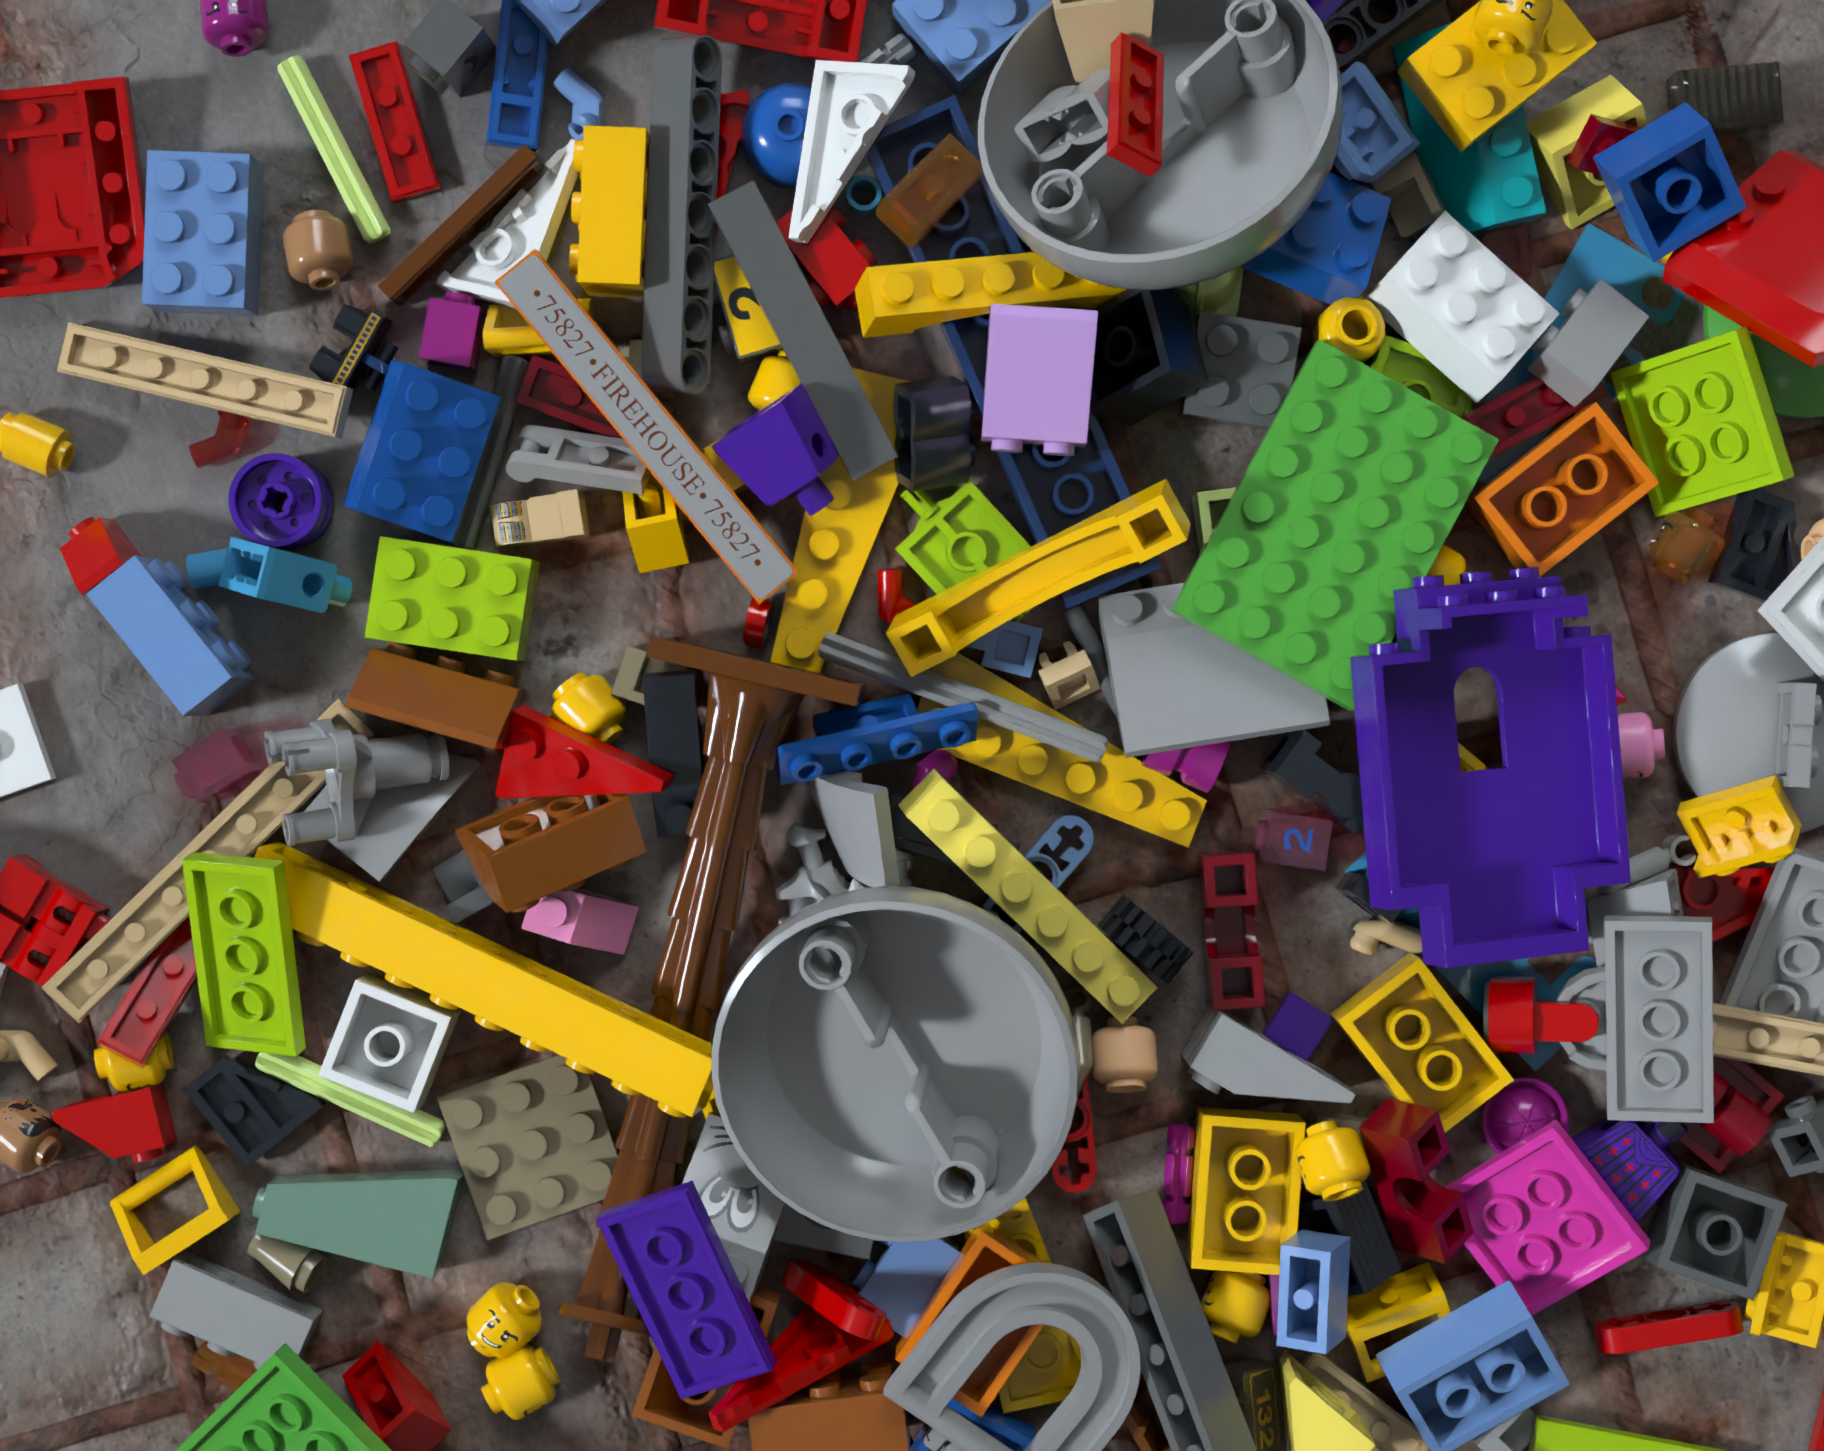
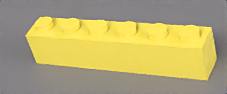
M935 769L898 805L903 813L1121 1024L1158 988L1129 957Z

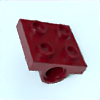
M1713 1056L1714 1123L1684 1122L1688 1131L1677 1140L1714 1171L1721 1174L1735 1155L1741 1156L1746 1154L1763 1138L1772 1121L1769 1114L1785 1095L1743 1061Z

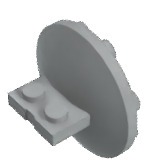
M1764 633L1744 637L1718 649L1706 658L1691 675L1681 692L1674 713L1672 727L1674 755L1682 779L1689 791L1697 798L1776 775L1802 824L1800 833L1824 825L1823 680L1779 633Z

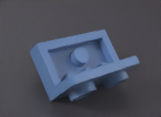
M1356 61L1341 74L1343 124L1334 165L1349 180L1355 179L1374 184L1421 143L1366 65Z

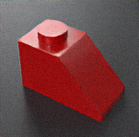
M89 517L77 524L68 533L71 540L60 548L75 586L82 595H86V593L134 555L141 556L114 520L99 517L97 520L94 517Z
M163 1082L158 1085H151L131 1091H118L68 1103L51 1111L55 1123L114 1159L132 1155L133 1163L151 1160L163 1156L162 1147L177 1140Z
M377 1341L342 1375L367 1426L392 1451H431L451 1431L433 1395L382 1343Z

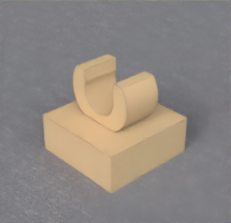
M1070 641L1063 643L1068 657L1054 664L1049 661L1045 652L1039 655L1042 669L1038 672L1055 710L1101 689L1085 650L1077 652L1076 647Z

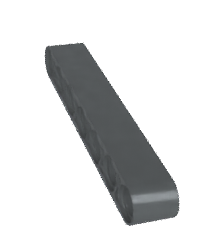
M710 35L662 38L657 42L652 58L641 372L643 381L655 394L701 393L706 388L710 377L716 221L707 205L717 199L722 75L721 51L716 40Z

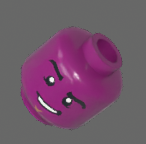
M200 0L201 30L204 40L211 46L221 49L223 54L232 57L248 55L252 52V49L263 44L268 37L269 27L266 0Z

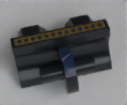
M343 305L334 321L333 328L353 339L345 356L342 357L322 345L309 365V369L324 382L354 389V394L370 366L371 368L361 385L375 392L381 379L387 374L390 362L399 349L385 341L377 357H374L394 322L372 308L368 313L353 306Z

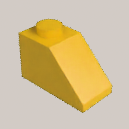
M652 474L650 475L643 495L622 491L626 530L639 574L688 564L689 557L681 509Z

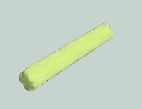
M296 55L282 61L278 65L277 70L363 239L369 244L380 241L390 234V227L305 60Z
M260 1052L257 1056L255 1063L257 1070L429 1147H434L440 1141L445 1130L446 1123L443 1120L419 1109L412 1113L318 1076L321 1065L297 1055L295 1057Z

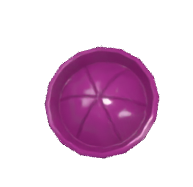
M1517 1077L1486 1101L1482 1109L1481 1128L1487 1144L1498 1155L1556 1119L1568 1133L1570 1114L1564 1098L1553 1085L1538 1078Z

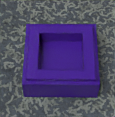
M1288 991L1262 1033L1290 1052L1308 1061L1332 1023L1333 1018Z

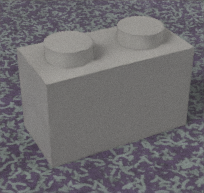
M1600 279L1587 293L1579 287L1560 310L1567 318L1559 328L1550 324L1532 346V349L1539 354L1527 368L1529 372L1543 380L1548 387L1574 407L1596 388L1650 317L1603 279Z

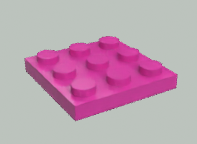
M1557 1119L1444 1186L1463 1194L1474 1232L1464 1245L1496 1286L1510 1280L1531 1316L1649 1249L1650 1239Z

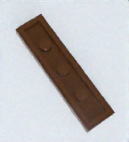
M524 144L378 285L384 294L399 306L408 301L498 214L522 188L528 185L543 170V164L537 156Z

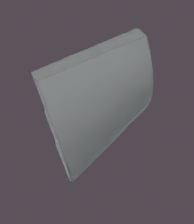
M448 753L450 768L447 780L439 781V779L431 778V781L427 783L376 790L355 839L335 843L332 838L327 840L379 882L383 881L414 841L419 840L448 802L457 796L482 763L474 758ZM327 785L304 812L328 808L330 797Z
M851 771L823 775L814 780L804 782L846 871L854 879L870 887L899 885L900 880L887 787L863 783L862 774Z

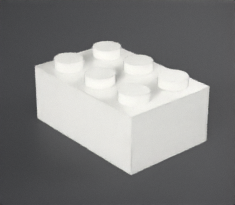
M1446 211L1437 218L1365 298L1380 310L1384 321L1476 403L1507 375L1560 314Z

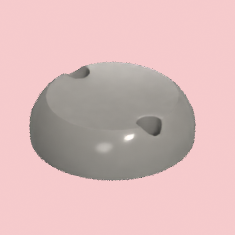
M1154 0L1150 47L1164 54L1162 166L1152 177L1108 156L1107 134L1093 143L1084 145L1073 144L1062 156L1051 161L1034 162L1030 159L1014 131L1016 125L1053 90L1063 86H1078L1080 84L1075 82L1055 19L1052 1L1041 8L1017 32L1001 54L989 77L982 97L978 119V149L982 169L997 206L1016 234L1033 252L1067 273L1105 286L1130 290H1163L1210 280L1239 268L1280 240L1303 216L1322 188L1337 154L1343 124L1342 84L1335 52L1320 18L1306 0Z
M880 886L855 889L832 895L808 905L784 920L761 941L740 967L723 1002L716 1023L712 1045V1081L716 1104L725 1130L738 1154L752 1173L775 1196L797 1212L832 1229L872 1240L894 1242L935 1240L961 1234L979 1227L1010 1210L1042 1180L1061 1152L1072 1124L1079 1093L1080 1059L1075 1025L1063 991L1056 977L1039 953L1018 932L982 908L946 893L917 887Z

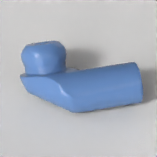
M567 67L558 75L553 83V87L573 103L572 123L568 124V130L573 139L583 140L584 125L604 126V100L600 93L570 67Z

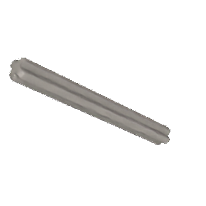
M827 632L819 646L818 655L820 658L949 707L974 702L978 709V718L1088 760L1100 762L1107 748L1108 739L1103 735L927 669L911 677L900 658L837 634Z

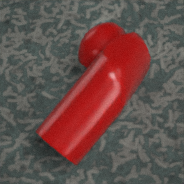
M886 568L877 570L878 614L890 626L895 615L915 606V604L903 595L902 569Z

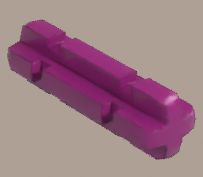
M1170 1124L1167 1131V1144L1170 1147V1151L1166 1152L1163 1192L1167 1197L1162 1199V1205L1170 1224H1186L1190 1217V1203L1187 1201V1197L1191 1196L1194 1156L1190 1153V1150L1195 1148L1196 1131L1193 1126L1188 1124Z

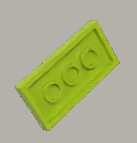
M192 852L182 859L206 1046L296 1057L306 1048L284 861Z

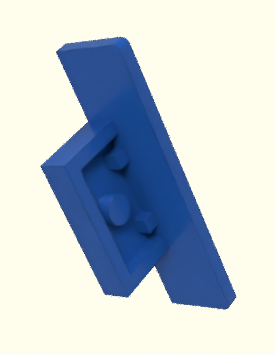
M908 693L858 706L813 715L812 728L816 737L778 747V781L780 785L798 781L808 782L823 775L846 770H860L868 765L894 759H908L916 754L942 748H956L965 743L976 741L978 709L974 702L918 714L911 694Z

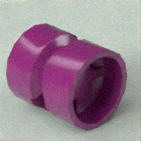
M1232 741L1144 755L1141 765L1166 776L1178 771L1181 773L1183 783L1208 793L1218 777Z

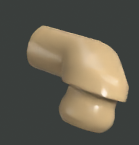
M1396 919L1393 923L1381 920H1361L1353 928L1355 934L1350 940L1351 948L1371 956L1376 953L1379 940L1418 956L1423 954L1421 929Z
M0 1030L1 1062L21 1061L37 1081L42 1080L58 1067V1064L30 1032L25 1030Z

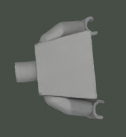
M1672 834L1665 838L1661 848L1653 847L1629 857L1631 883L1599 886L1587 899L1588 942L1594 946L1597 967L1605 966V916H1683L1676 869H1668L1669 863L1688 866L1695 862L1696 854H1686L1681 858H1677L1675 854L1677 844L1681 841H1687L1690 839L1689 836Z

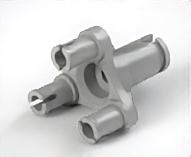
M330 719L310 721L309 727L275 732L266 731L264 733L265 752L269 764H276V762L281 761L289 763V765L285 766L288 776L323 770L330 797L328 808L283 814V832L285 841L289 846L331 838L335 843L354 840L369 804L375 796L376 790L427 783L431 781V778L439 779V781L447 780L449 776V755L445 738L442 734L430 731L428 736L416 733L368 740L364 733L352 735L349 729L337 730Z

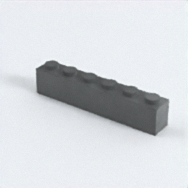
M1157 1189L1118 1199L1083 1215L1112 1295L1126 1314L1135 1332L1140 1352L1141 1371L1171 1451H1257Z

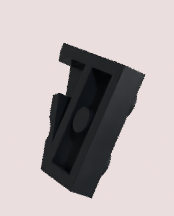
M1759 489L1739 493L1708 583L1765 603L1801 562L1799 546L1794 538L1795 529L1797 528L1794 502Z
M227 1055L183 1089L246 1168L326 1105L322 1098Z

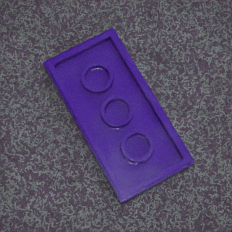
M693 1180L600 1212L596 1221L681 1399L773 1371L777 1361Z

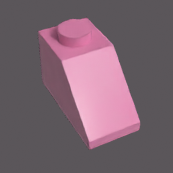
M581 887L571 891H556L540 898L536 906L526 911L521 929L568 944L624 955L640 906Z

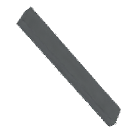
M754 180L709 203L707 206L794 372L810 396L851 480L853 481L898 457Z

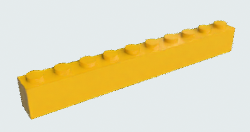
M281 842L258 847L254 858L284 861L292 929L297 931L296 937L301 941L315 946H324L326 944L341 951L340 957L344 961L359 967L373 966L385 972V979L394 985L409 989L415 986L431 994L429 999L441 1007L452 1010L464 1009L476 1015L474 1020L485 1028L495 1031L506 1029L521 1036L520 1042L532 1050L543 1053L549 1050L567 1058L565 1063L576 1071L585 1074L597 1072L612 1079L611 1085L623 1093L633 1096H639L642 1093L658 1101V1108L667 1114L680 1118H685L686 1115L693 1117L706 1107L714 1088L712 1081L713 1044Z

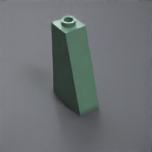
M459 1170L278 1176L267 1184V1188L261 1187L256 1195L252 1210V1217L259 1218L255 1234L433 1279L442 1268L465 1176L463 1171Z

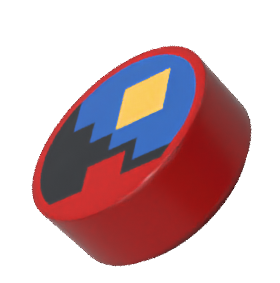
M752 598L743 631V642H745V645L762 649L765 647L773 619L774 599L767 598L761 604H758Z

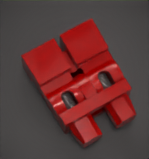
M28 855L11 856L0 873V962L11 967L20 975L43 986L111 920V918L106 916L110 908L43 869L42 864Z

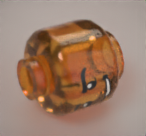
M1691 507L1687 514L1679 511L1669 512L1648 546V553L1654 559L1651 567L1686 586L1690 579L1694 581L1704 580L1725 546L1724 537L1715 530L1719 521L1695 507Z

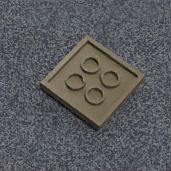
M559 1054L437 1097L487 1240L590 1205L605 1198L619 1155V1149L615 1147L616 1140L593 1075L572 1069L565 1063L567 1058Z

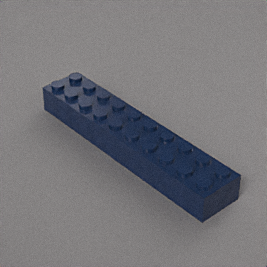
M955 95L882 128L865 154V157L875 179L881 186L883 198L912 263L1024 253L1014 229L994 200L982 169L978 146ZM990 314L939 323L963 380L975 398L976 409L981 421L983 419ZM1091 407L1087 444L1084 448L1075 447L1074 456L1043 454L1044 445L1023 444V450L1019 453L995 451L1036 544L1131 496L1097 417L1092 415ZM1156 555L1142 563H1132L1100 575L1058 596L1064 609L1068 610L1162 568V565Z

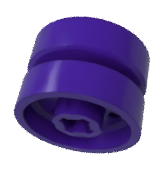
M265 454L247 462L235 475L228 496L231 517L242 534L258 544L283 550L300 549L317 541L328 529L334 514L333 491L323 473L312 464L285 454ZM280 493L288 495V499L285 500L282 507L284 511L276 509V505H279L282 498Z

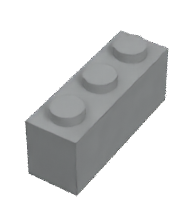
M185 1251L172 1261L149 1317L161 1321V1327L171 1334L180 1337H188L191 1334L208 1341L207 1347L215 1353L227 1357H235L238 1354L254 1361V1367L258 1370L284 1343L303 1360L324 1310Z

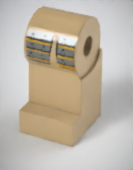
M578 489L530 497L529 500L506 502L490 506L496 547H512L591 537L584 492Z

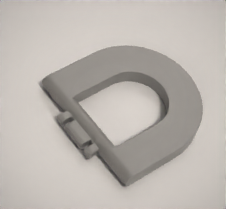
M1017 1264L991 1272L962 1290L946 1306L888 1379L884 1386L883 1394L933 1428L923 1441L925 1446L932 1451H937L946 1440L948 1441L940 1451H1013L948 1407L947 1404L1002 1337L1028 1325L1054 1326L1069 1333L1078 1342L1081 1351V1369L1073 1389L1024 1451H1102L1125 1421L1136 1397L1141 1370L1139 1346L1133 1327L1126 1314L1109 1291L1096 1280L1078 1270L1058 1264Z

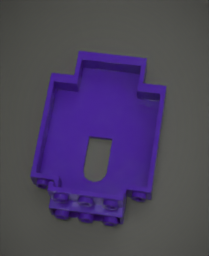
M1539 567L1507 570L1508 580L1492 581L1491 571L1459 574L1460 584L1444 586L1443 575L1412 578V588L1393 590L1397 643L1368 645L1369 655L1350 657L1370 907L1392 911L1419 908L1423 964L1451 968L1589 951L1584 888L1631 883L1612 635H1591L1590 625L1563 627V618L1588 616L1587 595L1566 596L1565 586H1560V577H1539ZM1471 667H1478L1488 672L1495 682L1503 767L1460 772L1454 687L1461 673Z

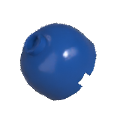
M784 83L767 88L752 101L742 120L740 140L747 162L759 176L777 187L796 189L811 88L806 85Z

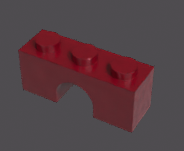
M1249 850L1199 853L1198 868L1208 1005L1214 1011L1265 1007L1262 956L1258 951L1255 929V905H1258L1255 853Z
M1387 1098L1358 1128L1395 1249L1446 1263L1474 1232L1462 1192L1441 1186L1429 1175L1436 1165L1450 1152L1439 1111Z

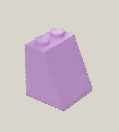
M991 304L981 441L992 442V451L1019 453L1023 450V444L1044 445L1043 454L1074 456L1075 447H1085L1088 435L1098 319L1097 310Z

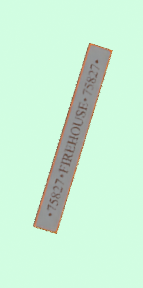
M536 249L532 250L495 281V284L758 604H761L799 573V570Z

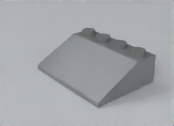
M1184 583L1098 596L1100 632L1125 758L1330 726L1325 697L1170 612Z

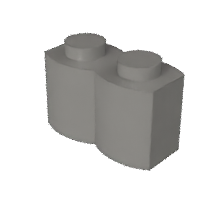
M1110 67L1094 71L1078 86L1069 85L1053 90L1016 125L1014 131L1032 161L1047 162L1062 156L1073 144L1084 145L1093 143L1108 133Z

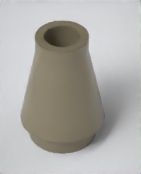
M255 1234L247 1250V1254L256 1258L290 1291L299 1289L304 1293L309 1292L319 1280L327 1263V1258L320 1254L317 1249Z

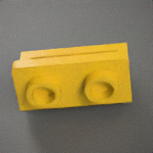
M1776 775L1680 802L1677 810V815L1698 852L1694 871L1698 878L1714 874L1718 876L1730 875L1743 866L1761 861L1766 863L1780 861L1794 851L1802 827Z
M1781 1231L1777 1232L1762 1275L1759 1291L1757 1290L1754 1301L1750 1299L1747 1301L1745 1319L1752 1320L1750 1334L1757 1336L1767 1334L1815 1349L1819 1347L1824 1326V1243Z

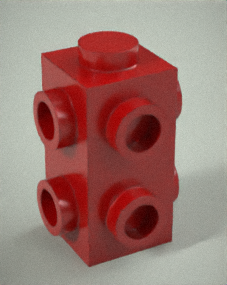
M832 205L808 244L794 242L788 238L793 209L790 210L776 224L796 262L810 277L807 283L818 304L823 308L830 302L837 312L846 305L851 311L858 308L854 289L866 267H874L878 263L874 255L860 239L852 244L840 228L846 224V221L834 205Z

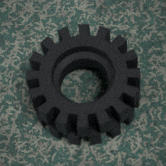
M1124 894L1097 925L1117 944L1167 984H1169L1194 953Z

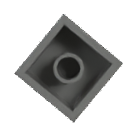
M1200 311L1195 316L1194 327L1209 382L1181 398L1179 417L1267 431L1292 386L1302 327Z
M1678 1161L1680 1172L1662 1194L1648 1234V1238L1651 1241L1649 1249L1641 1255L1658 1268L1754 1301L1787 1203L1768 1192Z

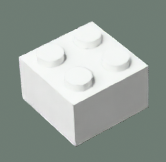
M366 974L354 982L318 1076L414 1113L425 1104L461 1011L441 1007L427 997Z

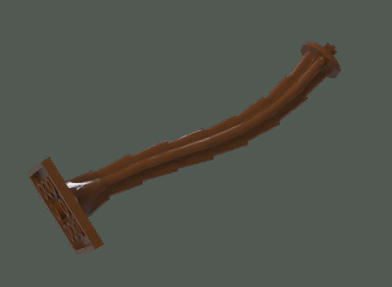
M651 636L646 657L704 670L708 674L709 688L703 754L708 755V760L685 832L687 836H690V840L668 910V915L672 917V922L651 988V993L655 995L650 1015L709 1042L714 1009H719L721 1006L731 931L738 930L749 851L756 850L768 770L775 769L778 761V747L785 744L804 697L809 695L858 706L862 703L866 684L673 638ZM642 1093L639 1096L631 1095L615 1145L616 1148L620 1149L601 1211L674 1187L678 1163H684L692 1117L688 1115L685 1118L672 1116L658 1108V1101ZM600 1229L576 1304L560 1302L557 1315L591 1323L584 1356L614 1363L622 1331L651 1337Z

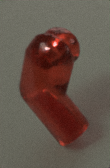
M218 410L217 414L220 416L214 436L189 445L191 456L197 468L240 453L252 426L251 418Z

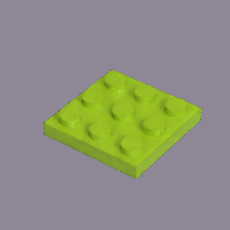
M1748 326L1610 372L1634 451L1659 481V484L1648 492L1655 517L1795 477Z

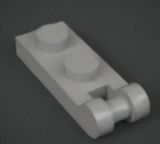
M527 425L521 429L516 443L518 450L510 455L506 464L507 474L519 482H530L534 478L642 495L651 475V472L624 439L536 425Z

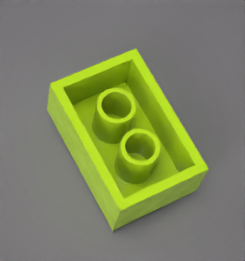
M380 536L365 638L525 661L540 562L521 557Z

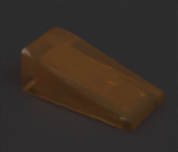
M949 133L880 201L875 214L907 246L913 248L984 174L982 164Z

